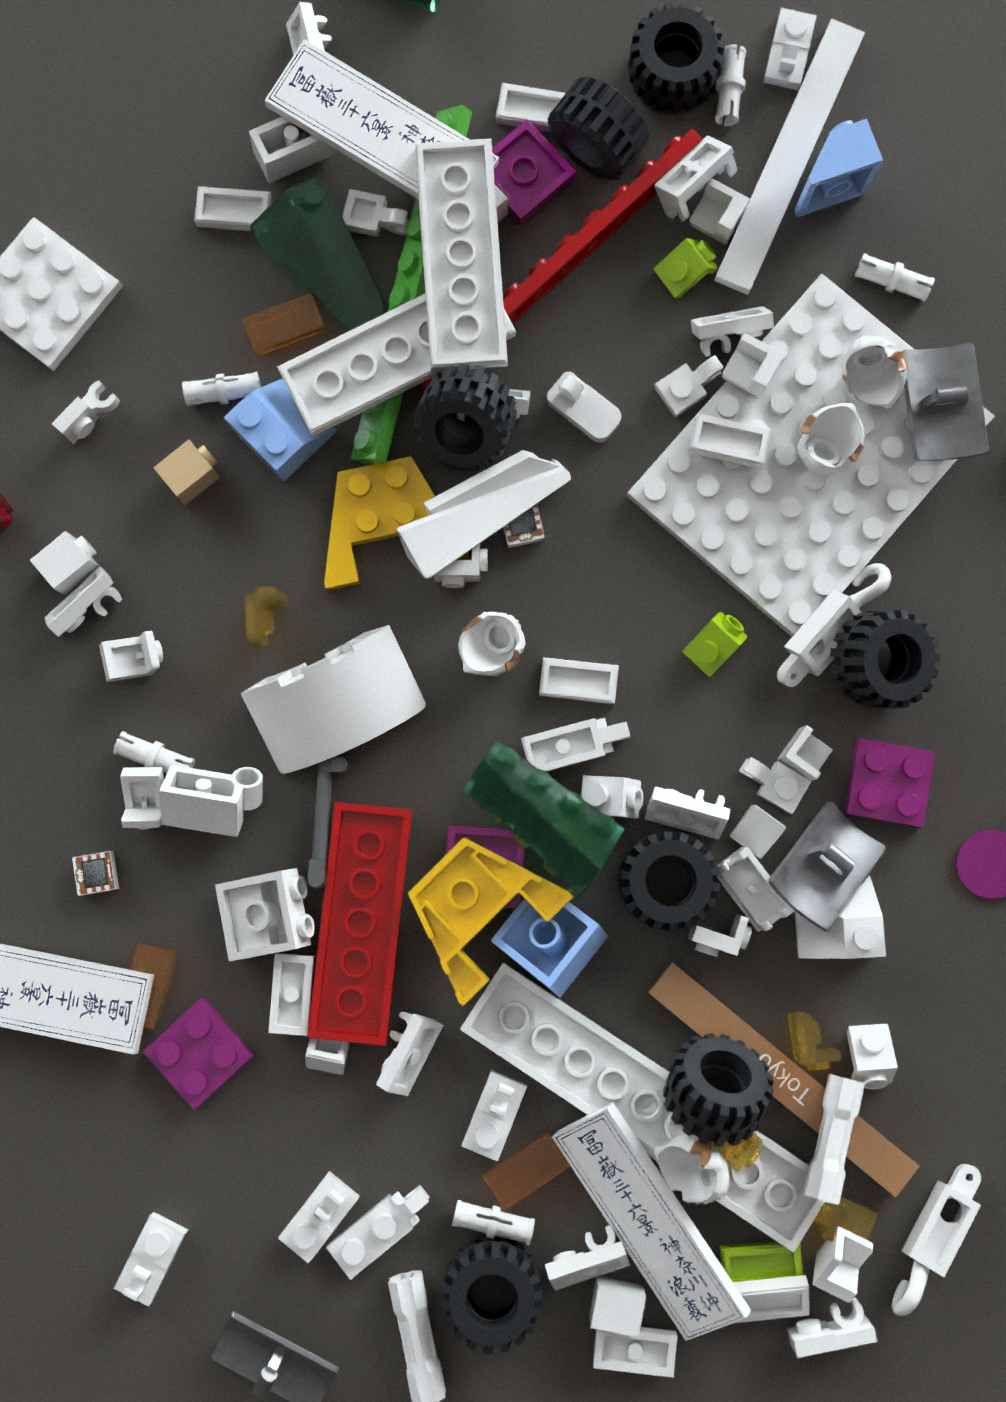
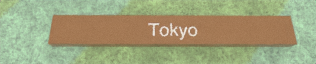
M671 961L647 992L702 1038L705 1034L713 1033L715 1037L719 1038L723 1034L730 1036V1040L735 1042L740 1040L746 1043L745 1047L749 1050L754 1049L759 1053L758 1059L766 1061L769 1066L767 1073L773 1075V1097L819 1134L824 1113L822 1103L826 1088ZM857 1115L855 1117L846 1157L896 1198L920 1166L860 1116Z

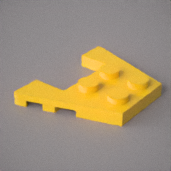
M411 456L387 461L386 464H373L338 472L324 580L327 591L360 584L353 552L354 545L399 536L397 528L428 516L424 502L434 498L435 495ZM469 551L456 560H470Z
M463 838L408 892L428 938L432 940L439 955L442 968L454 987L457 1000L462 1006L466 1005L490 981L484 972L467 956L463 948L518 893L547 922L574 897L571 892L467 838Z

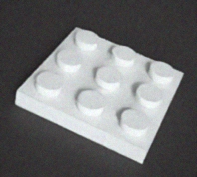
M33 217L0 256V331L54 372L123 286L116 278Z

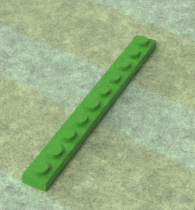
M459 105L437 111L435 119L466 137L472 111L464 105ZM415 198L411 219L407 225V235L402 255L398 261V271L389 297L387 312L425 294L419 199ZM403 392L362 412L358 432L354 438L351 460L361 465L386 464Z

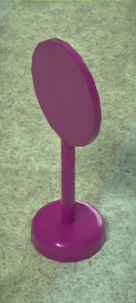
M994 829L978 831L969 836L958 850L955 861L957 875L964 887L977 896L988 899L1005 897L1006 832Z

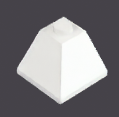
M868 876L832 929L828 932L815 926L794 911L798 958L853 959L886 957L883 915L870 876Z

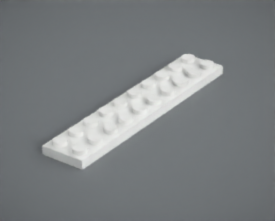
M503 962L460 1027V1030L587 1115L613 1102L647 1154L654 1160H656V1146L663 1145L678 1136L687 1135L682 1132L684 1127L681 1124L675 1125L671 1120L673 1112L666 1111L664 1105L666 1098L663 1097V1089L669 1071ZM758 1130L754 1131L750 1139L747 1141L741 1140L740 1144L736 1146H731L726 1142L724 1147H716L714 1142H711L723 1155L729 1172V1188L725 1196L716 1201L792 1252H795L825 1203L824 1201L803 1195L809 1164Z

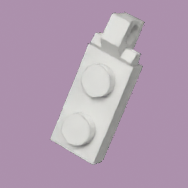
M593 718L521 738L530 774L533 776L603 757L607 753L614 752L613 742L630 738V732L627 722L607 726L605 718L598 720Z
M421 1185L417 1186L404 1198L398 1191L392 1196L389 1194L327 1245V1250L350 1280L413 1229L420 1220L415 1213L429 1202V1195Z

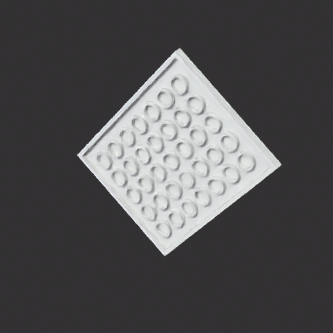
M822 273L761 341L785 354L761 398L726 381L698 412L700 414L772 429L763 468L759 469L688 453L695 422L694 417L627 493V497L791 637L794 636L833 590L842 593L957 460H914L904 387L896 402L889 409L879 405L862 403L852 393H849L848 386L842 379L843 375L840 364L853 341L862 336H882L891 340L898 351L914 349ZM840 403L854 404L865 432L863 450L847 471L832 472L826 475L813 473L804 465V461L799 456L797 448L799 439L802 437L800 429L809 415H813L823 407ZM983 407L985 424L987 426L995 416Z

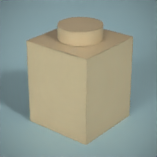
M187 440L153 467L184 505L188 504L220 478L212 468L218 463L204 445L197 449L190 440Z

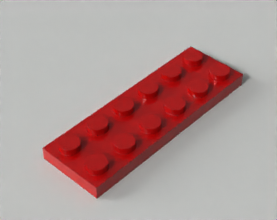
M335 802L307 1038L387 1045L412 810Z

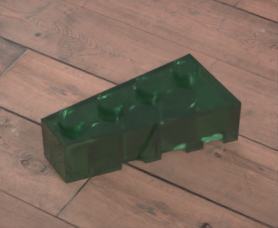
M498 740L482 758L463 788V791L498 824L506 823L512 828L515 836L514 840L524 849L529 846L533 848L545 860L542 867L553 877L559 873L571 885L568 891L577 900H579L600 872L625 830L612 817L603 814L591 806L579 794L568 790L552 779L547 772L538 769L519 756L514 749L503 745Z

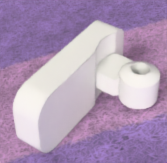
M565 372L547 393L548 405L595 442L601 443L608 440L620 424V410L572 372Z

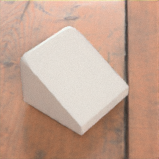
M751 805L729 837L743 847L748 846L751 852L761 859L782 835L786 826L757 805Z
M310 1038L305 1055L306 1067L343 1075L350 1042Z

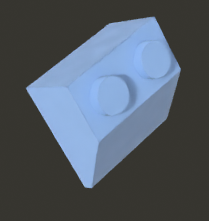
M867 119L855 123L853 121H845L830 131L795 207L794 213L796 218L866 194L883 161Z
M283 379L251 391L224 417L232 431L283 482L337 432L335 427H331L312 437Z
M524 898L491 939V942L561 998L609 936L599 924L570 902L547 922Z

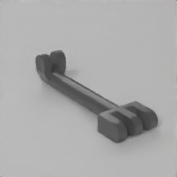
M334 756L318 763L312 859H309L308 883L317 889H324L326 882L333 774L344 775L350 769L347 760L339 756Z

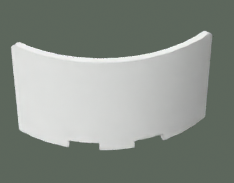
M389 625L360 634L343 645L325 653L326 658L309 666L303 663L284 672L266 677L241 693L278 770L282 774L306 768L353 749L403 723L426 707L425 700Z

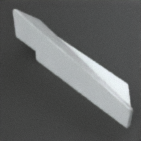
M522 450L424 502L428 516L397 528L405 553L425 579L431 578L569 482L571 475L557 460H544L538 458L534 453Z

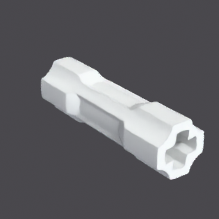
M832 1074L828 1075L822 1103L824 1113L814 1158L808 1166L803 1195L839 1205L845 1179L844 1164L853 1122L859 1114L864 1083Z
M413 1270L399 1273L389 1278L388 1286L393 1310L398 1320L407 1365L406 1375L412 1402H439L446 1397V1387L441 1363L436 1353L422 1271Z

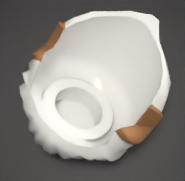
M869 335L856 339L849 346L847 354L840 364L843 375L842 379L846 382L849 393H852L862 403L879 405L886 409L891 408L896 402L907 379L908 363L905 354L898 351L891 340L882 336Z
M852 403L830 405L819 409L813 415H809L800 429L802 437L797 445L799 456L804 461V465L813 473L826 475L832 472L847 471L849 466L857 460L864 448L865 432L861 420L856 413L855 405Z
M485 611L481 615L474 617L461 630L462 634L458 643L459 654L463 662V671L484 676H498L506 671L510 672L520 661V654L526 645L521 625L518 623L519 620L506 613Z
M678 1136L663 1145L655 1147V1159L660 1174L670 1187V1190L681 1192L684 1203H695L696 1205L700 1203L708 1204L724 1197L729 1188V1172L723 1155L710 1141L704 1144L699 1142V1137Z

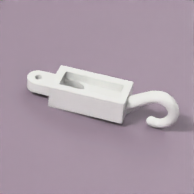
M874 563L864 567L852 581L854 586H860L865 578L871 575H878L877 581L871 586L850 596L833 590L784 646L790 653V656L778 670L777 679L780 683L788 687H794L801 682L808 672L818 677L835 658L830 657L831 648L837 647V642L834 641L836 634L844 633L842 625L847 620H854V615L862 613L859 609L860 607L879 597L890 586L891 573L884 564Z
M961 1164L955 1169L948 1184L937 1181L901 1250L913 1258L914 1263L909 1282L907 1280L900 1281L894 1293L892 1309L896 1315L907 1316L917 1307L923 1295L930 1269L945 1277L981 1206L972 1200L981 1182V1174L976 1167L969 1164ZM947 1199H954L960 1205L953 1222L944 1221L940 1215Z

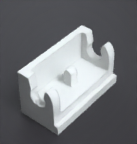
M707 135L654 184L667 216L673 219L679 213L681 221L684 222L689 217L686 202L697 191H701L716 174L720 175L725 171V167L729 177L737 173V166L733 157L734 151L731 146Z
M748 846L740 847L716 865L720 875H717V879L745 917L749 918L748 921L757 932L771 929L775 921L788 917L795 911L769 884V874Z

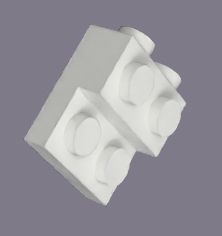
M297 868L215 885L229 961L311 945L310 937L314 935L315 926L312 917L309 914H305L303 899L307 896V883L303 876L298 875Z

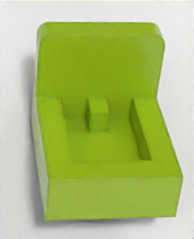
M686 238L653 270L674 298H681L707 273L714 274L719 268L713 261L716 258V254L704 240L699 242Z
M719 612L682 652L704 673L711 677L746 640L747 635L743 632L742 624L731 615L725 616L722 612Z

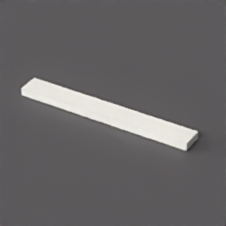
M831 18L714 281L746 295L749 294L865 32Z

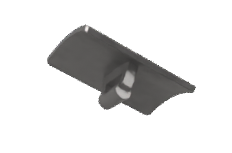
M972 343L936 349H906L901 351L905 354L908 363L904 390L914 460L942 461L987 454L989 452L975 346Z
M827 801L771 875L769 884L793 910L815 926L828 932L885 854L886 847L856 827L838 809L834 802Z
M232 1312L212 1354V1359L215 1362L255 1382L253 1394L257 1398H265L269 1391L290 1402H322L340 1369L236 1312Z

